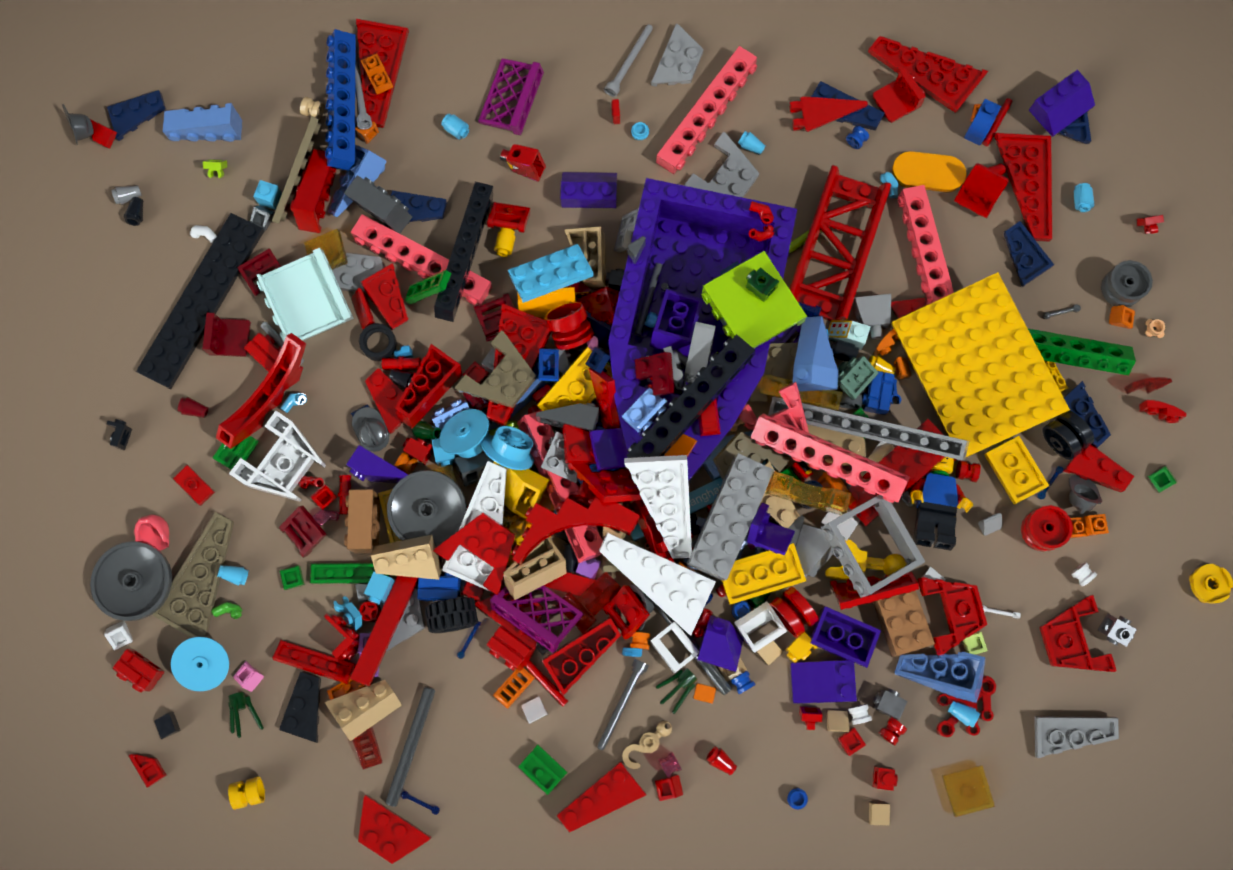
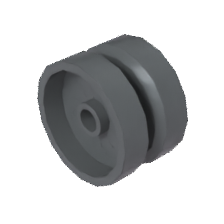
M1132 260L1123 261L1105 275L1101 284L1102 294L1107 302L1113 306L1124 305L1131 307L1149 293L1152 288L1153 279L1151 272L1145 265Z

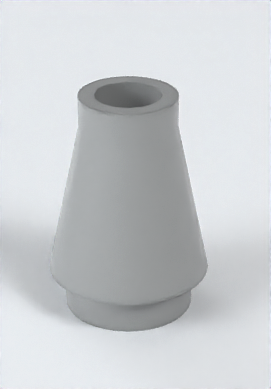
M138 185L115 187L116 189L111 190L115 203H121V205L131 201L133 197L142 196Z

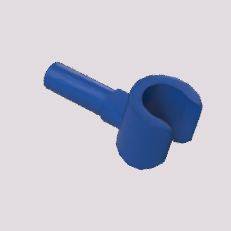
M894 379L890 404H892V398L896 397L898 405L902 399L897 394V380Z

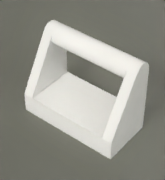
M767 601L734 622L738 633L753 653L787 632L786 627ZM773 619L779 628L753 644L748 635Z
M673 622L650 641L651 645L674 674L699 654L698 649L676 622ZM670 630L676 634L691 653L680 664L660 640Z

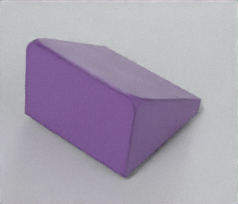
M593 558L579 563L576 574L595 580L601 561Z

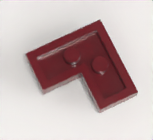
M664 352L635 359L636 379L652 378L654 396L674 393L671 353Z

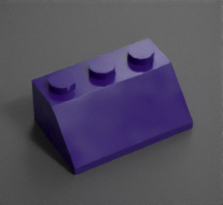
M1076 70L1037 98L1029 111L1053 137L1095 106L1090 83Z
M562 172V208H616L617 173Z
M666 289L650 346L661 350L671 346L672 350L691 345L695 323L698 322L703 299Z
M826 606L823 607L818 615L819 621L815 623L810 644L868 668L881 630Z

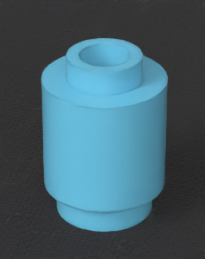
M449 113L442 120L444 130L458 140L468 135L469 125L456 115Z
M1088 183L1076 185L1073 191L1075 209L1080 212H1088L1094 207L1093 188Z

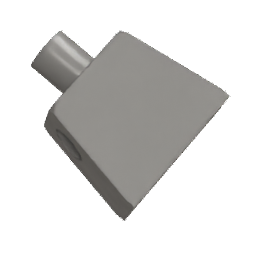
M891 294L855 297L852 307L857 322L871 326L872 340L883 338L882 329L888 328L891 322Z

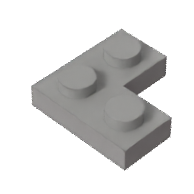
M639 208L622 217L614 251L621 253L627 250V246L632 241L631 236L634 232Z

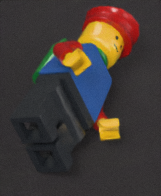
M945 457L929 471L930 473H927L924 478H921L912 487L910 494L912 504H914L915 500H918L913 541L916 545L931 547L933 544V548L949 551L956 545L955 526L957 508H964L967 513L973 506L972 501L965 497L960 486L956 484V479L950 477V474L953 472L954 461L957 459Z

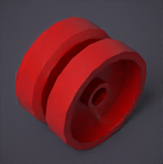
M1052 505L1042 506L1027 514L1021 525L1022 538L1026 544L1032 549L1041 552L1051 551L1065 545L1071 538L1073 531L1072 521L1068 514L1061 508Z
M791 586L783 592L784 600L777 597L769 604L786 629L794 637L798 638L805 632L804 624L811 627L819 621V618L802 594Z

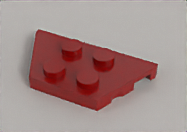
M494 593L490 597L475 603L478 609L532 650L536 649L537 641L491 609L490 600L495 595ZM506 593L503 597L507 601H514L510 593ZM526 594L518 598V600L530 599V597ZM538 602L533 603L534 611L544 610V607ZM519 604V610L531 612V604ZM536 615L535 621L540 624L543 615Z
M364 796L358 842L391 864L432 838L370 796Z

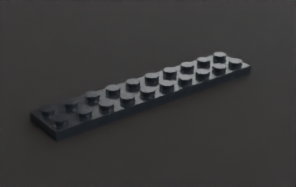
M230 213L139 365L137 373L170 390L172 389L204 335L206 314L217 313L240 274L237 267L247 262L263 235L264 229Z

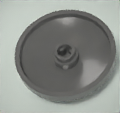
M432 470L417 471L407 475V478L401 479L391 491L387 503L388 521L393 532L400 540L432 535L435 547H438L458 532L467 511L466 500L459 485L449 476Z
M142 542L118 544L107 550L99 558L93 569L90 582L92 597L98 608L114 619L137 621L147 618L160 609L169 596L172 586L170 564L166 557L151 545Z

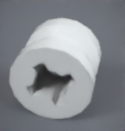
M1084 562L1071 575L1073 578H1077L1079 584L1083 587L1097 576V573L1091 571L1088 563Z
M868 704L848 709L849 713L852 714V725L872 720L871 716L868 715Z

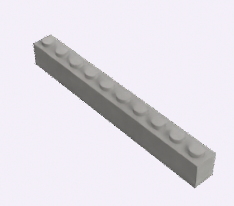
M773 396L769 415L788 408L782 398ZM802 403L808 425L965 461L969 441Z

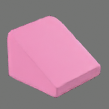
M246 661L233 678L242 688L252 692L264 676Z

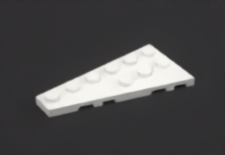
M687 455L624 458V463L627 469H629L634 483H636L640 495L651 517H653L671 557L689 558L692 553Z
M487 461L459 530L483 512L503 525L507 468ZM460 545L449 561L446 560L442 571L488 590L483 586V583L494 568Z
M607 532L599 551L691 636L716 581Z

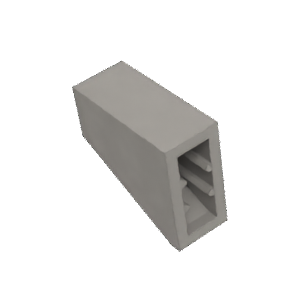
M699 322L695 323L684 382L693 383L697 378L696 374L702 367L706 368L708 366L716 326Z
M803 524L796 545V551L805 578L807 576L814 577L834 554L833 548L829 541L824 538L825 534L822 529Z

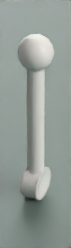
M982 605L984 613L991 612L1011 616L1016 619L1021 617V614L1018 612H1006Z

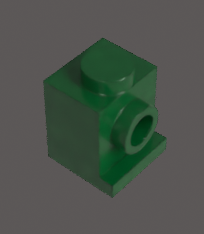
M761 267L757 271L753 269L746 278L748 280L746 288L763 302L777 289L779 280L774 279Z

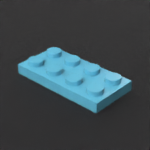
M578 244L508 270L509 276L523 303L593 277V271Z

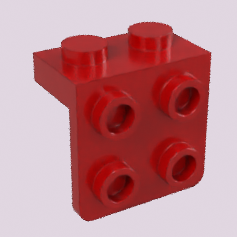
M906 68L899 71L895 81L875 91L872 95L874 101L891 123L920 108L926 97L924 90L915 82L913 74L909 73Z
M976 163L954 201L972 210L977 215L987 218L1009 180L995 171Z
M326 613L325 619L345 637L331 654L336 659L351 660L358 653L360 635L354 629L347 628L345 626L347 623L339 615Z

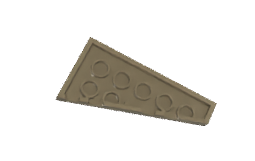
M311 116L273 216L272 222L277 224L280 223V220L284 222L288 212L285 210L286 204H291L294 194L291 191L293 186H298L301 178L298 176L299 170H304L308 160L304 157L307 151L311 152L314 144L311 139L313 134L317 135L320 129L319 119Z
M217 512L214 513L174 578L167 600L160 609L152 614L154 617L191 638L206 637L221 578L217 577L220 565L224 566L234 525L233 521Z

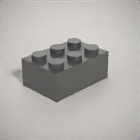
M357 175L344 194L361 209L400 234L412 218L407 212L409 209L394 195L390 196L382 187L375 186V183L367 177L362 179Z

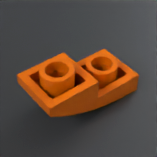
M377 53L361 60L377 95L393 88L392 82Z
M894 329L876 347L873 352L874 356L879 354L884 356L892 351L891 348L895 344L894 341L899 340Z
M1105 514L1071 518L1073 525L1071 538L1109 533Z

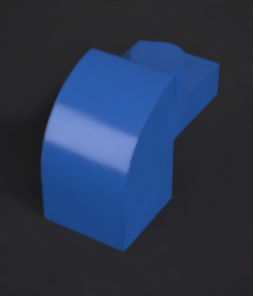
M984 99L964 138L980 146L1002 106Z

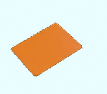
M697 683L694 699L712 704L716 688Z

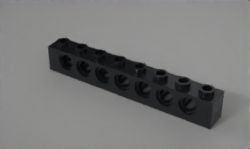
M475 181L446 269L451 272V276L446 289L438 293L434 305L435 318L454 322L493 201L492 185Z
M737 334L734 338L729 337L723 345L724 349L720 353L716 352L710 359L711 363L706 368L702 367L698 371L695 381L693 383L689 382L682 390L684 393L679 398L675 397L670 402V408L666 413H660L655 419L656 424L652 428L648 427L642 433V439L629 447L627 457L664 456L756 355L755 349ZM734 354L737 358L734 362H728L725 360L726 356ZM715 369L723 371L720 377L712 376V372ZM701 384L709 385V390L705 393L699 392L698 388ZM694 399L696 401L695 405L692 408L685 407L686 400ZM674 414H680L682 419L678 423L671 422V417ZM659 430H668L667 436L665 438H658L657 433ZM647 444H653V452L649 454L644 453V447Z

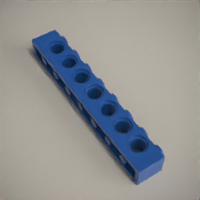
M334 29L333 33L328 36L326 43L329 46L326 57L329 67L326 71V77L328 78L326 109L328 110L325 124L328 126L325 141L328 142V147L325 151V158H327V166L349 171L355 163L356 35Z

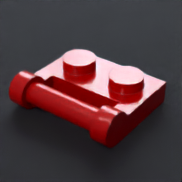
M494 202L488 217L487 227H502L524 233L530 216V208Z
M625 585L603 607L604 612L610 615L625 640L629 639L650 615L631 588ZM617 607L630 623L628 627L615 610Z

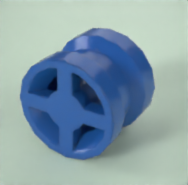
M855 126L852 130L853 132L847 135L846 141L851 147L860 149L863 142L869 139V134L863 127Z
M748 670L731 680L732 684L736 685L738 694L756 685L749 678Z

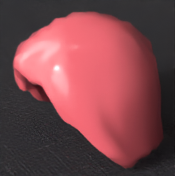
M151 514L141 517L137 521L134 528L136 542L151 545L158 550H164L169 547V525L163 517Z

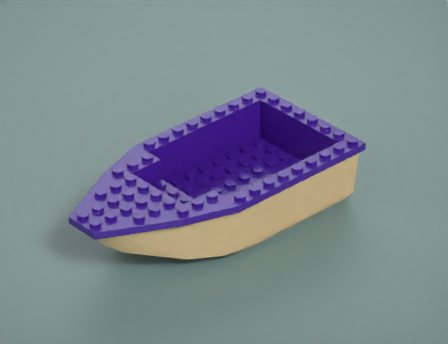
M646 178L631 241L632 243L645 236L646 243L636 264L628 255L608 340L612 378L615 380L616 389L614 394L615 405L627 450L633 443H638L642 439L641 435L644 430L639 434L622 418V415L648 389V385L652 384L647 379H636L635 359L664 353V350L650 346L654 328L644 325L641 336L634 334L655 263L662 264L649 312L651 311L657 315L665 295V291L661 290L663 283H667L672 291L703 299L701 296L703 285L721 276L720 272L736 261L742 264L765 251L783 279L797 213L796 208ZM752 201L770 207L774 216L773 222L769 224L774 227L773 232L775 233L772 238L758 242L749 237L751 229L755 228L761 232L765 226L759 214L749 210ZM703 300L698 322L716 326L709 365L711 357L716 352L720 353L724 349L723 345L729 337L725 335L721 321H717L713 316V309L710 304H706ZM771 339L754 348L756 355L717 396L721 434L700 437L698 419L684 433L697 440L695 447L687 457L688 481L731 430L765 371ZM691 345L676 350L688 358ZM729 354L726 356L725 360L728 362H734L737 356L734 354ZM681 363V366H682L681 371H682V373H683V379H684V374H685V369H686V367ZM715 369L712 372L713 377H720L723 374L721 369ZM674 385V393L661 395L660 397L667 400L666 407L669 409L670 402L675 397L679 398L684 392L677 391ZM700 385L698 391L702 393L707 392L709 385ZM694 399L686 400L685 407L692 408L696 401ZM674 414L671 417V422H680L682 416ZM656 416V417L653 419L652 422H653L654 424L651 426V428L656 424L655 419H656L658 416ZM659 430L657 433L658 438H665L668 430ZM647 444L644 447V453L646 454L654 450L653 444Z

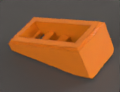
M525 668L521 671L516 669L493 696L509 709L535 677ZM519 672L528 679L526 683L517 676ZM515 679L516 681H518L522 685V687L518 688L512 682V680ZM508 685L517 692L515 695L506 688ZM503 691L511 697L509 701L501 694Z

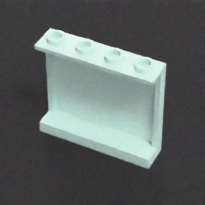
M321 248L313 250L312 254L264 275L257 274L259 279L257 285L266 295V298H264L266 305L269 309L272 308L274 315H272L275 324L279 325L282 330L280 336L283 342L290 333L304 341L354 319L326 255Z

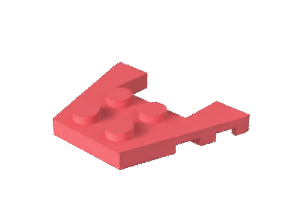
M794 382L781 388L779 391L788 408L770 416L809 433L798 386ZM747 404L740 413L739 418L745 423L744 426L746 428L754 430L758 419L749 404ZM770 431V436L773 439H778L777 432ZM788 439V444L791 447H796V441Z

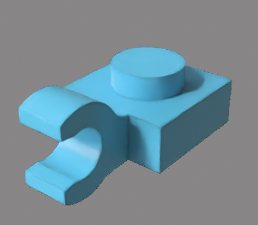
M346 596L343 597L344 604L342 605L334 601V609L337 612L344 613L343 617L347 625H351L354 630L362 627L361 613L352 602L349 603V599Z

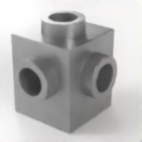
M1107 613L1098 631L1108 636L1106 640L1117 646L1121 643L1127 647L1134 638L1137 629L1130 626L1131 621L1122 616L1116 618Z

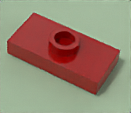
M188 465L173 478L200 506L215 493Z

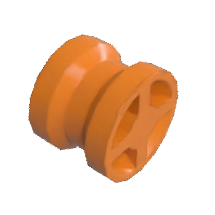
M403 452L398 457L394 466L409 475L414 471L418 460L408 457V454Z
M635 632L631 636L630 648L649 650L648 639L651 634Z

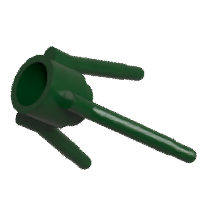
M688 668L684 671L679 670L675 675L656 685V689H659L675 679L678 682V685L660 701L661 705L669 700L681 687L686 689L672 710V714L677 712L687 695L695 687L694 683L697 681V678Z
M245 692L228 696L230 732L232 734L235 732L234 725H236L237 737L241 738L239 711L246 709L245 705L250 709L261 730L264 729L251 703L250 696L245 697Z

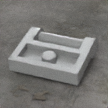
M671 346L663 348L664 352L672 354L674 385L677 391L683 392L682 390L687 384L683 379L678 353L673 352Z

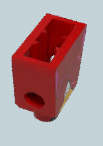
M514 144L510 151L503 149L500 155V159L508 163L512 172L539 182L546 168L539 150Z

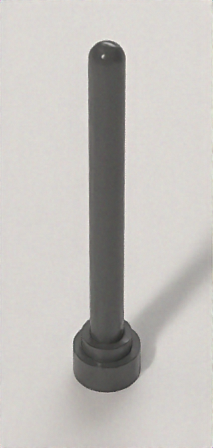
M637 659L634 660L632 664L633 673L597 747L599 750L605 749L640 675H643L644 672L646 673L649 665Z

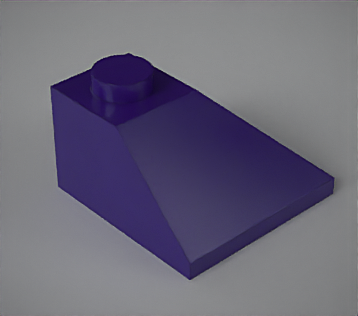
M710 615L697 660L736 672L744 639L730 621Z

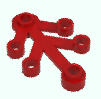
M983 676L982 685L986 682L988 689L984 690L981 686L978 700L982 697L983 710L980 711V718L983 721H991L994 717L991 711V695L996 691V683L991 677ZM939 694L937 696V703L941 706H947L955 701L956 703L958 702L977 709V703L948 696L947 694ZM942 696H945L947 699L945 704L940 701ZM985 711L990 714L988 719L984 717ZM952 715L947 721L939 722L937 725L938 734L942 737H951L955 732L954 725L959 720ZM978 720L975 724V733H971V726L968 725V727H966V731L969 735L976 736L980 732ZM943 725H946L948 728L946 733L941 730Z

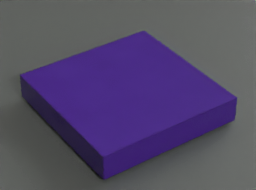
M622 428L595 430L589 433L597 471L626 467L624 458H628V452Z

